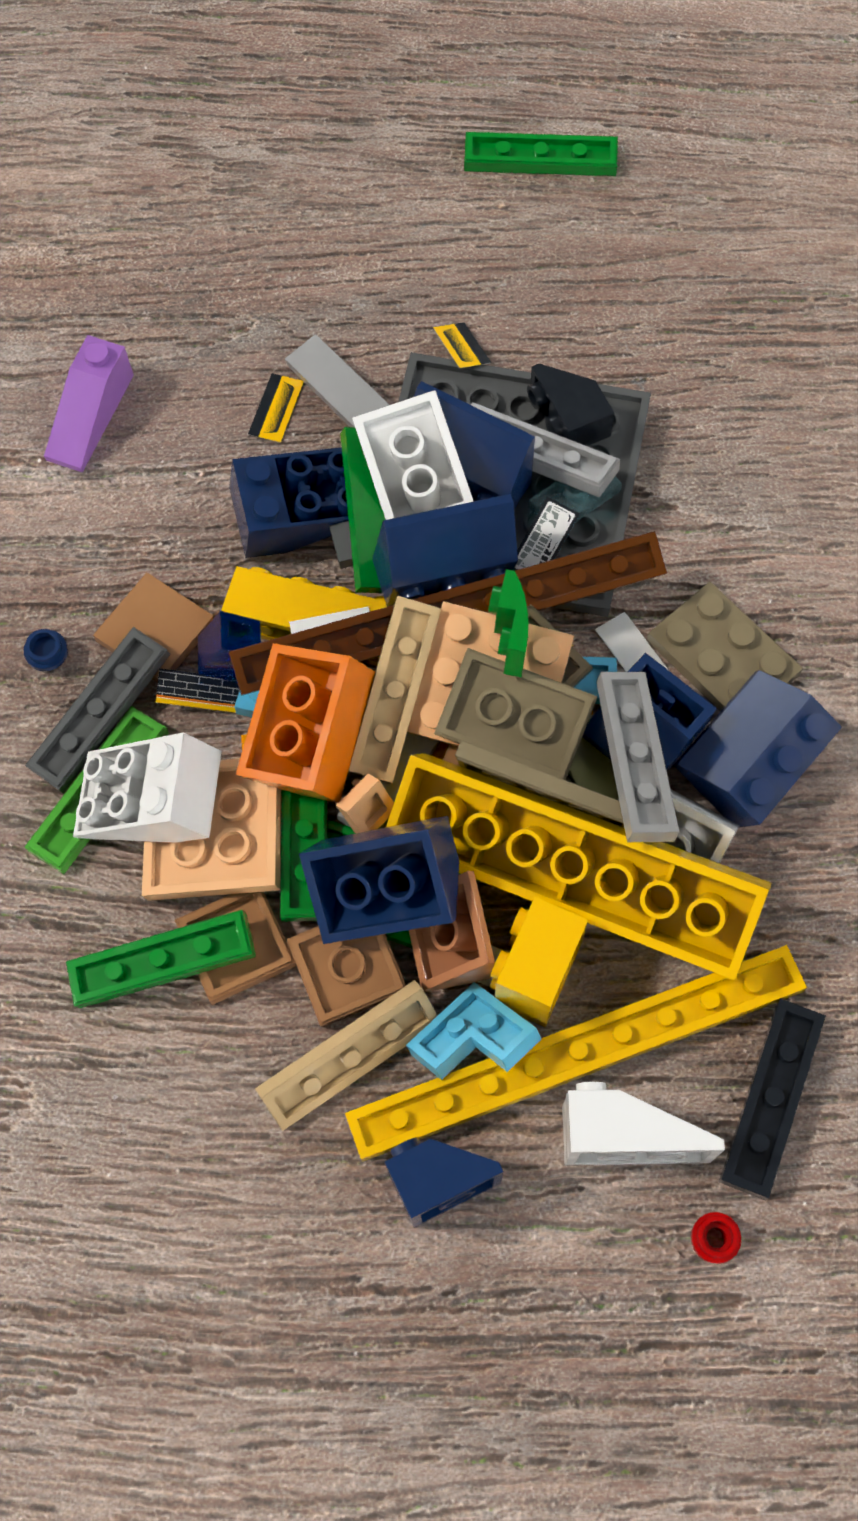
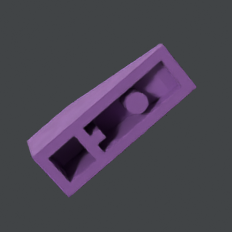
M87 335L67 375L44 454L46 461L83 473L134 376L124 346Z

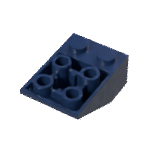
M342 447L232 459L229 489L245 558L284 554L330 537L329 525L349 521Z

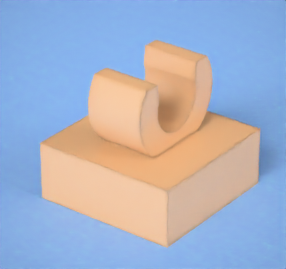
M368 773L362 780L354 779L351 782L354 788L344 798L341 797L339 803H336L337 808L355 833L378 829L389 818L394 805L393 800L380 780Z

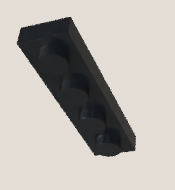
M781 998L776 1003L719 1183L765 1201L769 1199L826 1015Z

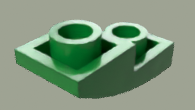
M506 569L502 587L493 586L488 613L496 614L494 633L501 634L498 654L506 656L503 674L522 677L528 641V609L525 594L516 572Z

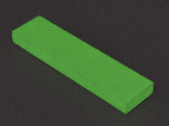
M131 706L99 749L168 736L169 731L164 725ZM83 770L25 845V849L63 875L90 840L73 837L76 810L79 805L84 777Z

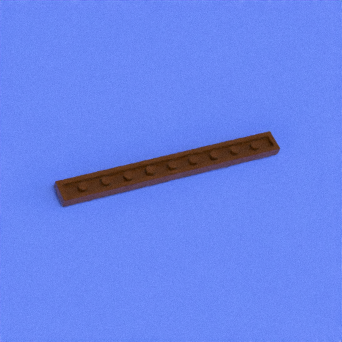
M655 531L515 570L525 594L527 607L531 604L537 611L667 574ZM505 574L413 600L438 608L442 607L444 601L488 613L493 586L502 587ZM394 605L229 651L241 696L260 690L273 643L348 655L359 662L380 657Z

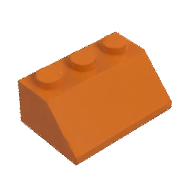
M273 643L235 775L299 795L339 803L376 672L348 655Z

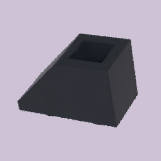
M540 363L532 366L531 382L527 386V393L532 406L535 409L540 408L544 414L547 431L585 446L611 436L615 413L596 380Z

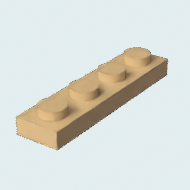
M397 596L348 772L361 776H366L369 773L382 782L393 783L441 608Z
M414 980L256 1087L255 1090L281 1130L284 1131L403 1049L406 1044L437 1017V1014L422 987Z

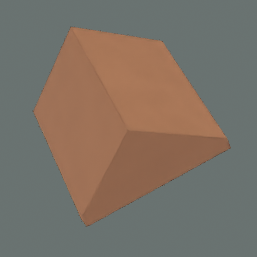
M466 871L458 876L456 920L453 923L409 930L420 986L424 992L493 978L491 977V972L495 960L474 871Z

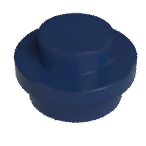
M49 629L34 631L29 635L24 645L26 661L32 668L38 671H51L63 664L68 655V646L64 637L58 632Z

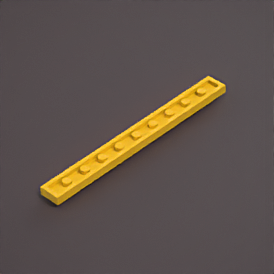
M785 945L743 961L736 980L717 973H711L543 1037L508 1072L488 1058L451 1072L442 1080L436 1078L346 1112L345 1116L361 1161L364 1162L390 1152L395 1146L409 1139L417 1137L418 1140H421L777 1003L780 998L785 1000L803 993L807 986L788 946Z

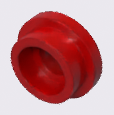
M720 1212L707 1213L701 1216L692 1227V1247L696 1254L708 1263H726L737 1255L741 1247L740 1229L736 1222L726 1214ZM710 1229H716L722 1233L724 1243L720 1248H714L709 1245L707 1233Z

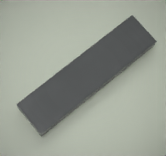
M133 627L25 766L64 793L85 766L88 752L97 750L158 672L159 668L171 655L168 650Z

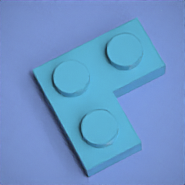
M473 982L406 1046L416 1060L442 1080L475 1048L479 1049L508 1072L541 1040V1037L535 1026Z

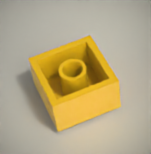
M534 897L529 910L521 907L510 930L512 936L508 946L512 947L511 951L508 953L501 950L491 972V977L493 978L490 988L495 990V998L521 1017L546 1027L581 947L588 919L537 897Z

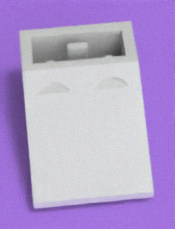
M184 732L89 751L83 770L84 777L79 805L76 810L73 837L171 843L209 838L222 751Z

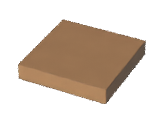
M146 572L93 634V637L97 643L113 653L129 631L135 627L163 646L171 654L161 666V669L176 670L215 624V619L212 614ZM158 670V672L154 675V677L152 678V680H154V681L157 682V683H158L159 670Z
M264 892L230 894L175 919L177 927L181 928L238 910H243L247 914L256 957L198 974L211 1005L297 966Z
M317 926L287 939L321 1027L377 1005L407 985L386 934L323 944L320 930Z

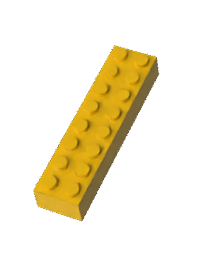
M426 753L410 755L386 827L448 816L459 857V873L474 871L476 880L533 901L534 897L540 898L588 919V923L732 980H736L772 885L771 882L664 842H627L624 827Z

